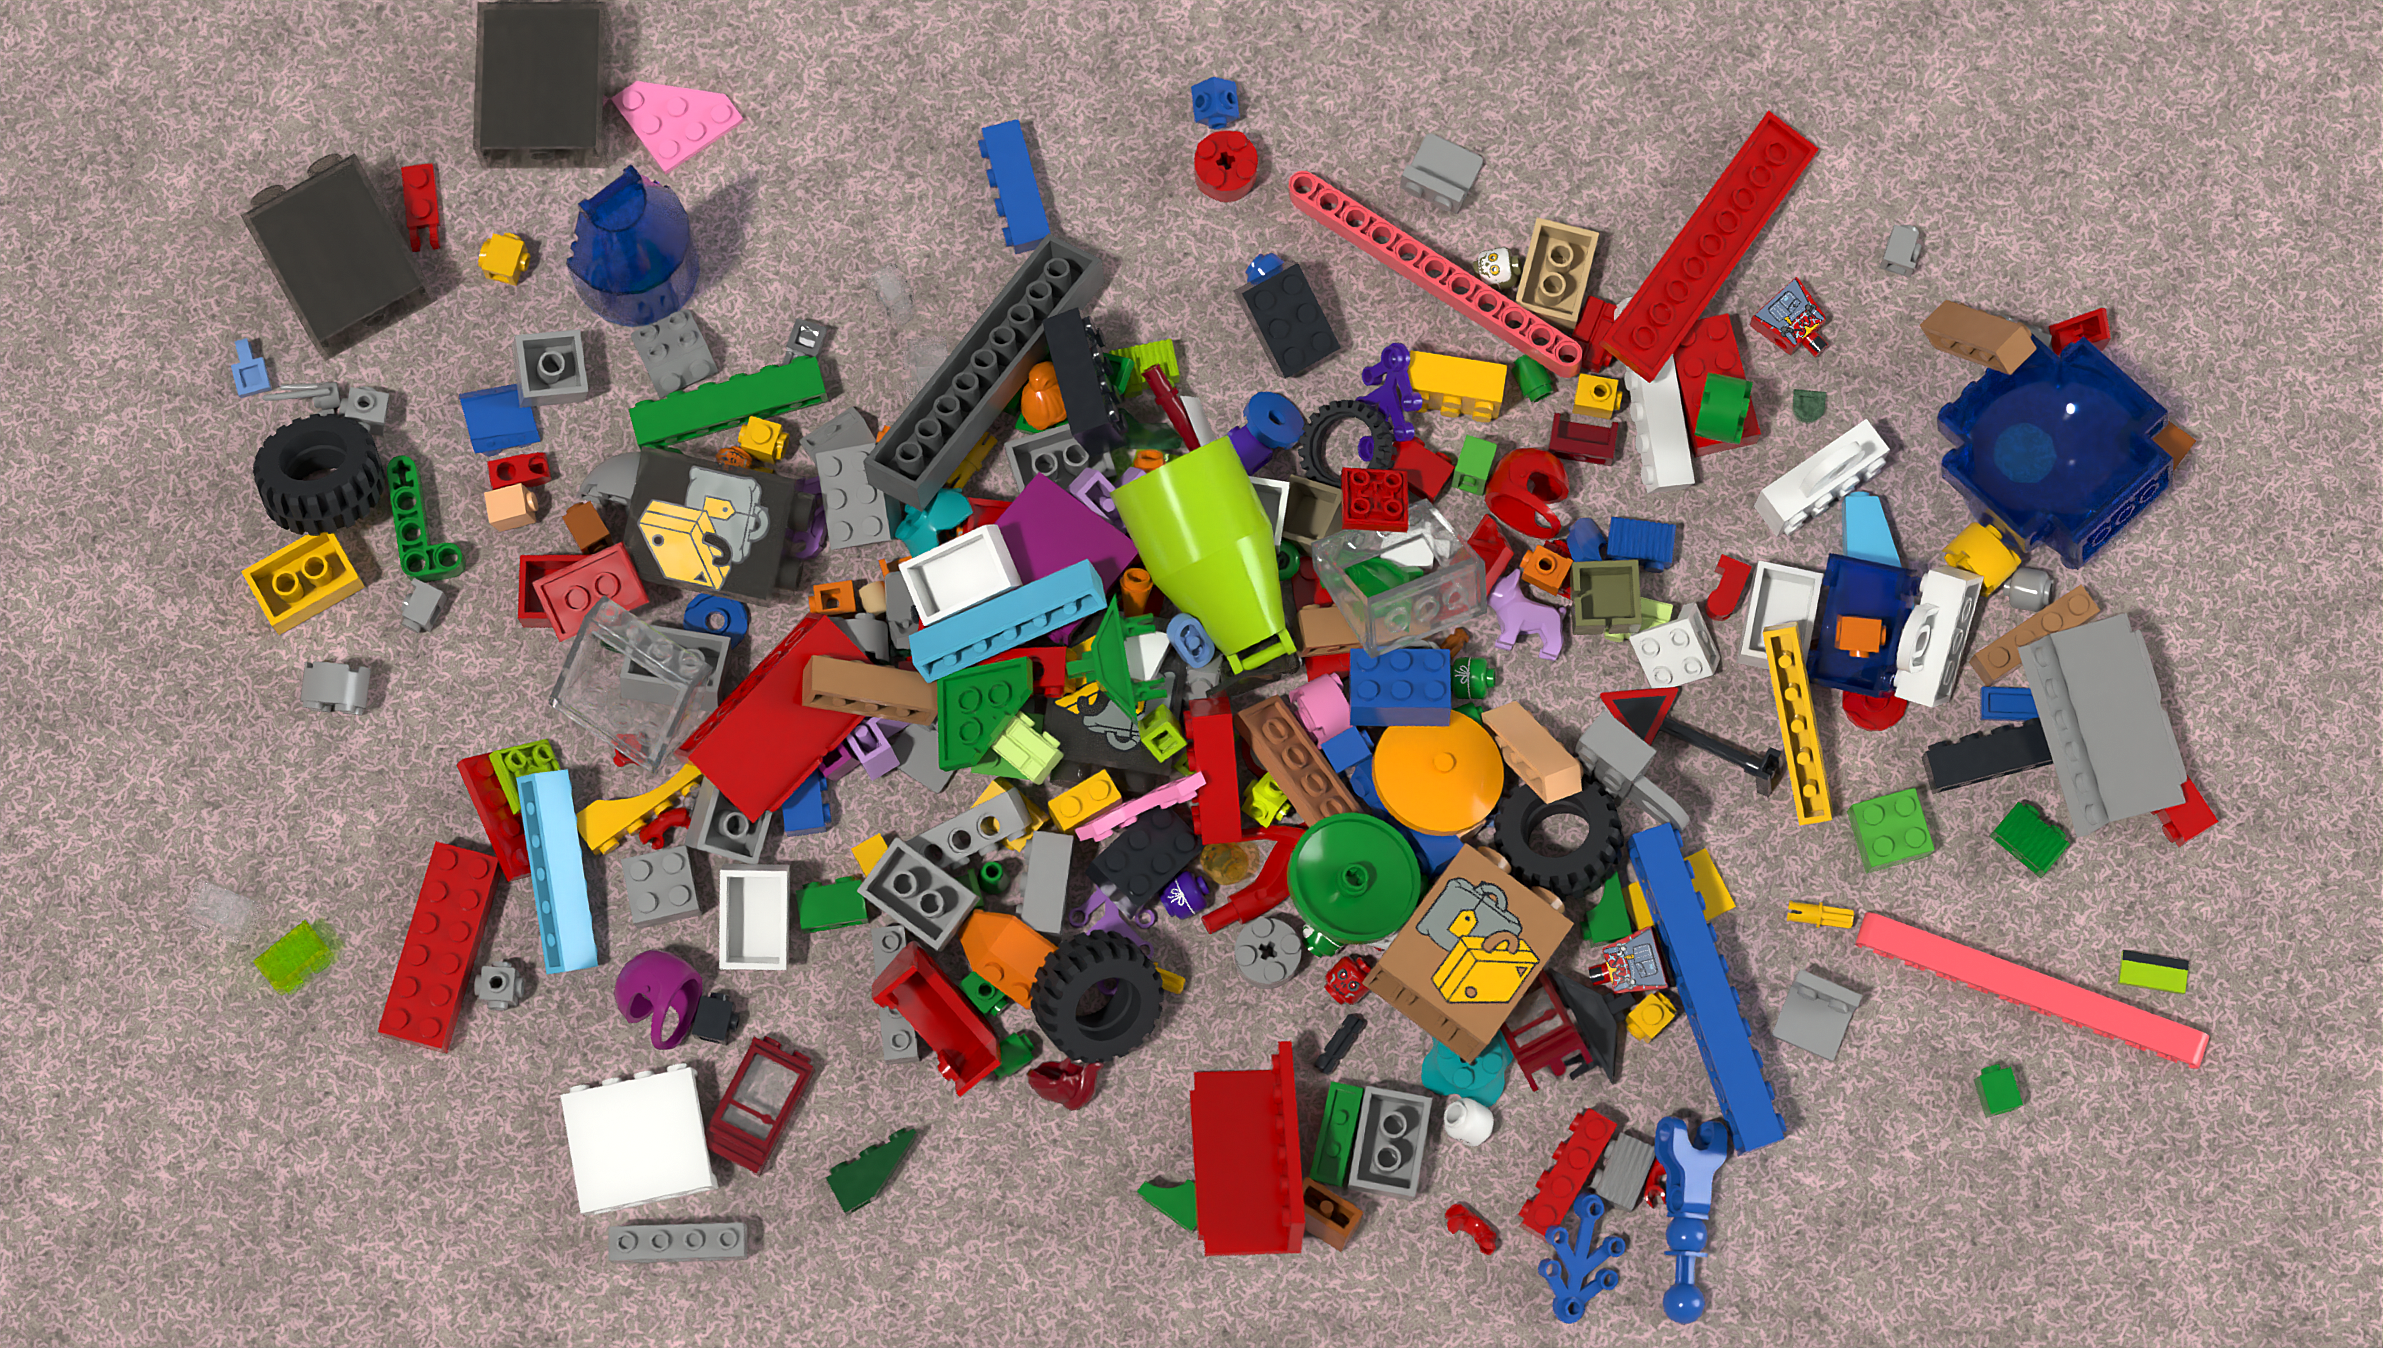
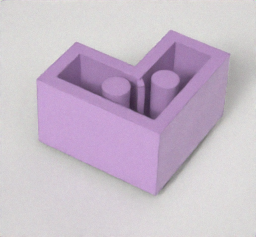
M1086 467L1065 491L1125 535L1128 531L1109 493L1146 473L1142 469L1129 467L1112 485L1098 470Z
M866 716L845 738L872 781L900 764L886 739L912 723Z

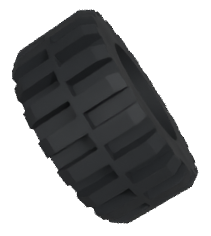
M327 413V416L312 414L310 418L302 420L300 417L292 420V424L288 426L282 425L276 429L274 436L269 435L263 443L264 448H259L253 464L254 481L267 515L285 530L290 529L291 532L303 535L304 532H307L310 536H320V533L323 532L333 534L337 533V529L342 527L348 529L354 526L357 519L363 520L369 515L370 507L375 508L385 487V473L372 435L368 433V430L362 424L356 423L355 420L345 416L341 419L336 414ZM336 468L334 472L325 477L302 481L306 476L316 471Z
M1585 774L1581 777L1582 791L1546 804L1527 783L1521 787L1516 784L1509 790L1511 798L1509 800L1507 798L1502 799L1499 805L1501 814L1495 815L1493 824L1496 830L1493 834L1497 852L1511 866L1509 875L1529 890L1534 886L1549 890L1562 902H1566V896L1574 895L1576 900L1585 897L1583 892L1589 888L1592 892H1595L1602 887L1600 880L1602 878L1609 880L1614 874L1612 864L1617 865L1620 863L1622 857L1620 848L1624 846L1623 827L1614 801L1610 795L1606 794L1605 788L1599 782L1592 783L1590 776ZM1563 813L1573 814L1581 817L1588 823L1589 832L1585 841L1578 849L1568 855L1554 858L1544 857L1533 852L1529 847L1531 833L1547 817Z
M1092 930L1090 935L1082 932L1074 935L1073 940L1069 942L1064 940L1058 944L1059 949L1054 953L1050 951L1044 958L1046 963L1043 967L1039 966L1034 976L1037 979V983H1032L1030 995L1034 999L1031 1000L1030 1005L1038 1026L1060 1052H1064L1067 1057L1073 1060L1081 1059L1083 1063L1093 1064L1096 1063V1059L1101 1063L1113 1061L1112 1057L1114 1056L1121 1058L1129 1054L1128 1050L1133 1046L1138 1048L1144 1042L1142 1038L1147 1033L1151 1034L1156 1026L1154 1024L1155 1018H1160L1163 1009L1159 1004L1164 1001V989L1161 987L1163 980L1160 973L1156 970V966L1131 939L1123 937L1120 933L1114 931H1107L1106 934L1103 930ZM1106 978H1119L1117 990L1108 1004L1092 1014L1075 1015L1081 996L1090 986Z

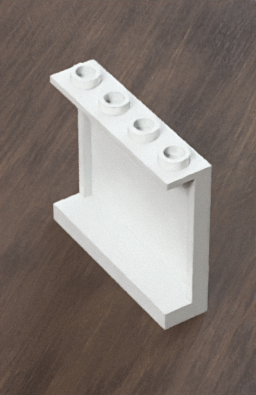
M676 1064L667 1067V1072L655 1075L654 1071L639 1072L634 1074L635 1079L622 1082V1078H611L602 1081V1086L590 1089L589 1085L574 1086L570 1088V1093L561 1095L581 1214L591 1216L718 1189L716 1175L711 1172L695 1076H698V1072L695 1069L687 1068V1064Z

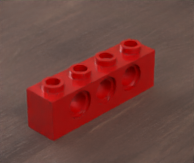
M1066 646L1008 649L963 668L1028 657L1032 660L1033 693L1028 699H1032L1033 694H1044L1048 698H1063L1064 693H1076V678H1068L1066 663L1076 661L1077 653ZM1044 667L1042 678L1035 681L1036 672Z

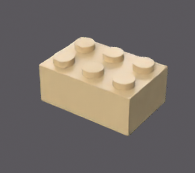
M1537 217L1515 303L1557 330L1573 333L1599 233Z

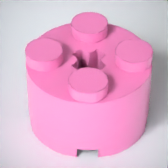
M1336 673L1331 675L1323 674L1289 692L1290 702L1297 701L1299 710L1295 711L1294 714L1312 742L1318 741V750L1322 749L1321 744L1353 727L1350 726L1349 702H1347L1342 693L1344 687Z

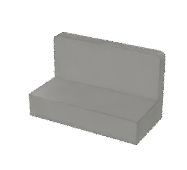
M852 406L800 439L799 443L817 467L815 453L876 443V439L864 418Z

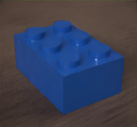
M1350 648V726H1449L1451 713L1450 649Z

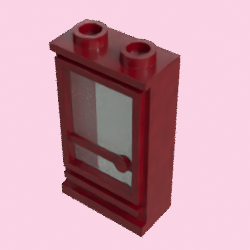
M1542 968L1499 1028L1533 1093L1539 1090L1532 1076L1534 1072L1550 1065L1556 1076L1563 1075L1567 1069L1561 1058L1578 1049L1587 1064L1593 1061Z
M764 1036L763 1040L753 1037L750 1047L704 1132L708 1150L722 1156L723 1159L730 1163L746 1168L758 1177H760L815 1072V1068L810 1065L812 1059L797 1051L790 1055L780 1050L782 1044L768 1036Z

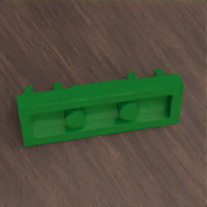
M1331 1081L1309 1178L1314 1181L1343 1187L1365 1091L1364 1088Z

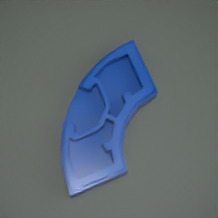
M1578 519L1569 527L1570 534L1567 536L1568 549L1574 562L1602 561L1599 550L1607 542L1593 519Z

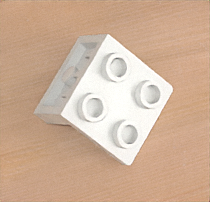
M1696 602L1683 605L1676 620L1641 630L1638 633H1632L1629 638L1652 689L1675 687L1714 675L1721 658Z

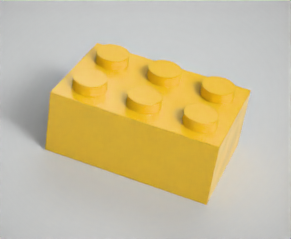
M1411 350L1407 373L1413 392L1420 393L1423 401L1421 409L1413 412L1424 413L1427 412V409L1440 410V414L1446 417L1456 418L1459 417V414L1472 415V419L1485 423L1491 422V418L1498 419L1507 365Z
M328 532L320 533V536H310L307 534L241 571L268 621L278 635L365 588L336 534H328Z

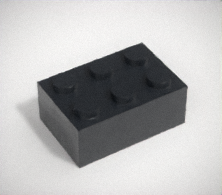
M1288 260L1234 290L1277 376L1286 379L1341 349L1298 262Z
M1160 805L1148 809L1136 822L1090 863L1084 873L1131 920L1174 877L1183 872L1201 854L1206 845H1202V840L1194 834V831L1170 807L1161 809Z

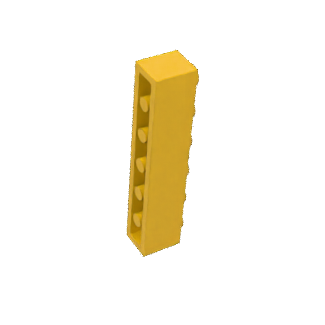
M1798 622L1764 627L1762 633L1799 826L1831 821L1834 813Z

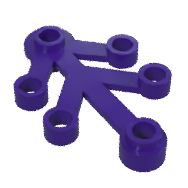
M1392 343L1383 349L1379 363L1374 366L1365 367L1362 371V381L1366 386L1380 385L1383 375L1387 373L1385 383L1366 396L1357 397L1355 401L1365 403L1374 408L1379 404L1377 411L1386 417L1385 421H1388L1389 414L1391 415L1395 439L1399 442L1411 441L1415 434L1414 426L1411 422H1405L1401 405L1407 412L1419 411L1423 401L1420 393L1413 392L1407 373L1410 364V354L1407 347L1402 343ZM1397 383L1402 394L1401 405L1396 391ZM1372 434L1371 436L1362 437L1358 443L1360 458L1365 462H1370L1374 449Z

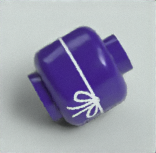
M1184 871L1174 877L1162 889L1163 892L1159 896L1170 917L1176 915L1179 919L1185 920L1207 907L1206 895L1211 893L1202 875L1196 878L1192 872Z

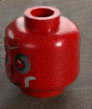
M1344 956L1326 972L1325 980L1327 984L1324 985V988L1340 1005L1344 1003L1355 1005L1370 991L1362 982L1372 968L1361 957L1354 960L1352 957Z

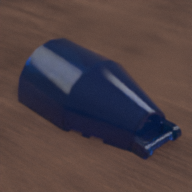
M630 164L623 169V174L589 200L585 198L577 204L580 211L574 233L578 236V239L571 243L570 249L574 252V255L567 258L566 265L578 296L586 306L602 319L625 327L646 326L674 312H678L692 297L700 275L699 250L689 216L677 194L670 186L665 185L663 187L656 180L651 182L648 177L639 174L634 166Z

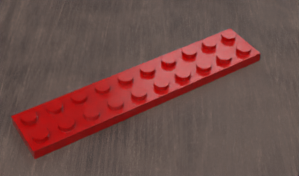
M1768 110L1598 344L1648 383H1651L1819 149Z

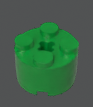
M1708 372L1694 435L1731 444H1740L1753 382Z

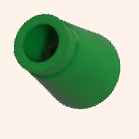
M988 862L979 870L977 881L984 892L999 894L1008 887L1010 873L1003 864ZM993 870L994 872L999 871V874L994 878H990L987 872Z

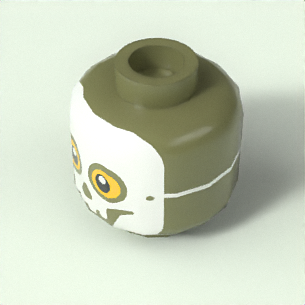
M1507 247L1482 251L1478 256V260L1473 262L1475 278L1496 291L1514 287L1517 283V275L1523 273L1519 255L1513 256L1512 251Z

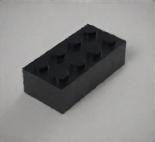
M1079 307L1043 319L1042 323L1072 436L1091 458L1128 445L1125 433L1129 432V428L1124 415L1119 414L1117 404L1121 403V398L1117 387L1111 384L1109 376L1113 375L1114 372L1107 356L1104 357L1102 347L1106 346V342L1101 329H1096L1091 316L1086 317Z

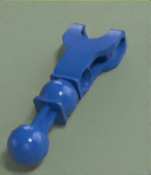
M1666 1116L1657 1124L1654 1152L1659 1163L1666 1171V1207L1668 1210L1666 1217L1673 1218L1668 1224L1665 1234L1667 1244L1672 1251H1664V1255L1676 1256L1675 1284L1665 1291L1662 1304L1663 1310L1670 1320L1685 1325L1697 1321L1703 1314L1705 1307L1704 1295L1694 1285L1695 1258H1707L1708 1253H1700L1706 1246L1708 1239L1707 1227L1702 1220H1709L1708 1212L1711 1206L1713 1174L1722 1166L1727 1157V1130L1722 1123L1717 1121L1702 1123L1697 1128L1694 1144L1691 1145L1688 1140L1686 1123L1680 1118Z

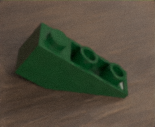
M902 1128L888 1137L890 1142L879 1148L876 1144L871 1145L859 1153L860 1159L851 1164L843 1161L829 1170L831 1175L826 1177V1180L846 1216L878 1198L918 1137L914 1128L909 1131L906 1128Z

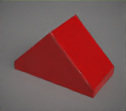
M2103 307L2049 326L2054 357L2100 352L2105 349L2111 340L2106 308Z

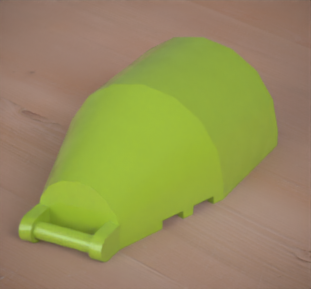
M1228 435L1193 450L1109 493L1147 572L1150 574L1152 582L1183 613L1190 614L1201 623L1214 645L1227 657L1238 680L1246 677L1247 672L1285 653L1291 655L1297 652L1285 625L1272 523ZM1278 633L1281 639L1280 642L1241 661L1239 660L1237 652Z

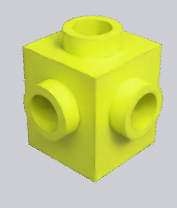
M1267 772L1260 781L1253 779L1243 793L1247 799L1241 810L1265 828H1268L1275 819L1281 822L1292 805L1289 804V799L1278 787L1270 773Z

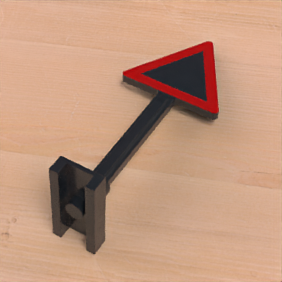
M1677 687L1602 692L1600 694L1601 700L1611 715L1649 746H1652L1659 731L1665 732L1743 768L1745 773L1755 777L1757 792L1767 798L1771 794V780L1775 773L1781 775L1783 771L1782 752L1769 747L1763 759L1753 754L1749 756L1668 719L1666 716L1679 692Z

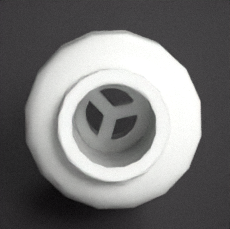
M1461 1098L1453 1102L1445 1111V1131L1450 1137L1467 1146L1480 1145L1492 1133L1493 1114L1487 1107L1470 1098Z

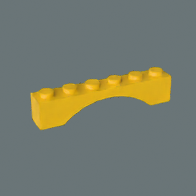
M685 764L670 780L648 793L614 801L596 800L576 814L577 831L595 856L599 853L607 855L619 846L618 840L628 833L630 836H634L646 827L645 821L655 814L658 817V815L671 810L674 806L672 802L681 795L687 798L697 792L701 787L699 783L703 781L704 775L695 766Z

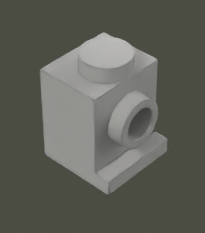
M1895 224L1890 233L1879 268L1910 278L1921 248V244L1916 243L1919 230L1911 225L1902 224L1899 226Z
M413 578L411 585L415 590L413 594L409 593L403 601L401 610L403 611L402 616L404 620L401 625L415 633H419L421 629L430 633L447 597L443 591Z

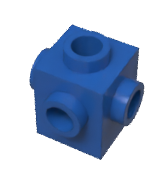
M1213 76L1191 86L1195 123L1207 125L1209 129L1218 130L1227 127V123L1240 118L1236 82Z

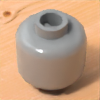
M2018 567L2012 577H2008L2005 580L2003 595L2009 596V603L2015 609L2039 612L2043 609L2044 605H2050L2053 593V580H2050L2048 574L2043 570Z

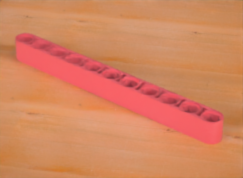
M1298 171L1290 177L1288 186L1290 200L1299 210L1563 378H1571L1580 372L1582 368V349L1576 341L1308 171ZM1300 187H1308L1311 189L1308 193L1300 194L1296 192V190ZM1327 203H1333L1337 206L1333 210H1324L1322 208ZM1352 220H1360L1363 222V224L1359 227H1351L1348 225V223ZM1380 236L1389 239L1384 244H1378L1374 240ZM1411 253L1416 256L1413 260L1405 261L1400 258L1403 254ZM1431 270H1438L1442 275L1432 278L1427 273ZM1457 287H1465L1469 290L1463 295L1453 292ZM1483 304H1492L1496 308L1490 312H1485L1479 307ZM1514 320L1519 321L1522 325L1519 328L1512 329L1506 324ZM1543 337L1549 342L1546 345L1538 346L1533 343V340ZM1563 355H1572L1576 359L1571 363H1565L1559 358Z
M1865 913L1855 941L1857 947L1862 948V946L1874 949L1873 953L1892 960L1894 957L1904 960V964L1922 971H1925V968L1937 972L1936 976L1955 983L1956 980L1968 984L1967 987L1985 994L1988 991L2000 995L1999 999L2018 1006L2019 1003L2031 1006L2030 1010L2049 1017L2053 1014L2063 1018L2062 1022L2079 1028L2086 1026L2094 1029L2093 1033L2112 1040L2116 1037L2126 1041L2125 1044L2142 1051L2146 1049L2157 1052V1056L2177 1063V1060L2188 1063V1067L2192 1069L2200 1068L2209 1036L2191 1027L1879 914Z

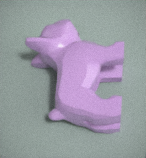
M1515 569L1508 576L1498 577L1490 589L1489 596L1484 600L1496 612L1501 629V635L1498 636L1495 642V648L1510 651L1512 646H1514L1517 635L1538 633L1544 644L1542 649H1540L1539 658L1555 661L1564 640L1562 628L1566 608L1560 607L1556 609L1555 607L1533 602L1525 598L1519 585L1520 569Z

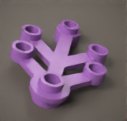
M1097 885V891L1080 907L1073 908L1070 911V924L1073 927L1082 928L1088 923V916L1105 902V915L1086 934L1090 935L1092 930H1103L1106 934L1107 931L1118 932L1123 937L1131 939L1138 947L1148 946L1150 954L1147 957L1149 960L1153 957L1154 948L1152 944L1148 941H1143L1118 915V907ZM1143 908L1135 915L1136 925L1141 929L1150 928L1155 921L1153 912L1150 909ZM1082 912L1085 915V920L1081 923H1075L1072 919L1073 914ZM1148 913L1151 916V921L1145 925L1141 924L1138 920L1140 914ZM1112 977L1117 982L1116 987L1113 989L1105 988L1104 981L1106 979L1098 981L1097 987L1100 993L1113 997L1118 987L1119 978Z

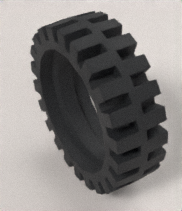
M1353 400L1329 402L1330 405H1323L1318 408L1319 413H1312L1309 417L1311 423H1305L1302 430L1306 431V434L1299 437L1298 443L1303 444V448L1298 449V456L1304 459L1300 462L1302 469L1307 470L1305 475L1309 480L1341 489V480L1330 475L1324 467L1321 449L1322 441L1328 428L1337 420L1345 417H1355L1365 422L1371 430L1374 449L1373 457L1367 469L1387 470L1394 466L1395 461L1391 460V456L1396 455L1397 448L1392 446V443L1396 442L1395 434L1390 433V430L1393 428L1390 422L1385 421L1386 417L1370 405Z

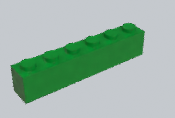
M800 356L791 360V364L780 367L777 364L768 365L761 368L760 372L751 375L739 373L731 376L729 381L719 384L707 382L697 387L698 390L687 393L685 391H675L669 393L665 399L655 402L652 399L642 400L636 403L635 407L628 410L637 444L641 452H649L739 427L743 424L746 425L749 422L750 416L767 419L828 402L829 400L816 357Z

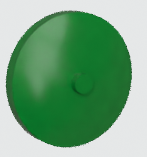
M1339 813L1325 817L1312 825L1296 843L1287 869L1289 893L1295 908L1304 921L1324 937L1349 945L1375 943L1395 933L1411 916L1420 894L1421 877L1419 865L1408 842L1391 825L1376 817L1361 813Z

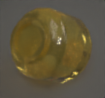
M1236 842L1206 845L1201 853L1200 863L1202 869L1220 885L1228 886L1240 881L1245 876L1249 867L1247 853Z

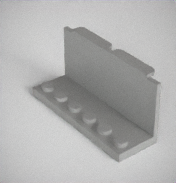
M2127 613L2043 635L2018 647L2077 838L2090 835L2112 821L2186 802L2180 785L2187 780L2183 761L2168 714L2165 710L2162 711L2159 702L2161 701V691L2143 634L2140 630L2132 631Z

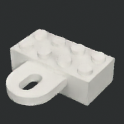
M1865 419L1761 490L1754 507L1776 537L1784 532L1787 536H1790L1803 526L1802 521L1810 514L1813 518L1818 517L1829 508L1828 504L1835 497L1839 500L1844 499L1845 496L1850 495L1855 490L1854 486L1861 479L1867 483L1880 474V468L1886 464L1885 458L1890 449L1869 421Z
M1948 565L1930 569L1929 573L1924 574L1919 589L1923 593L1920 605H1916L1910 614L1898 647V670L1894 678V686L1897 687L1896 697L1931 708L1950 701L1984 576Z

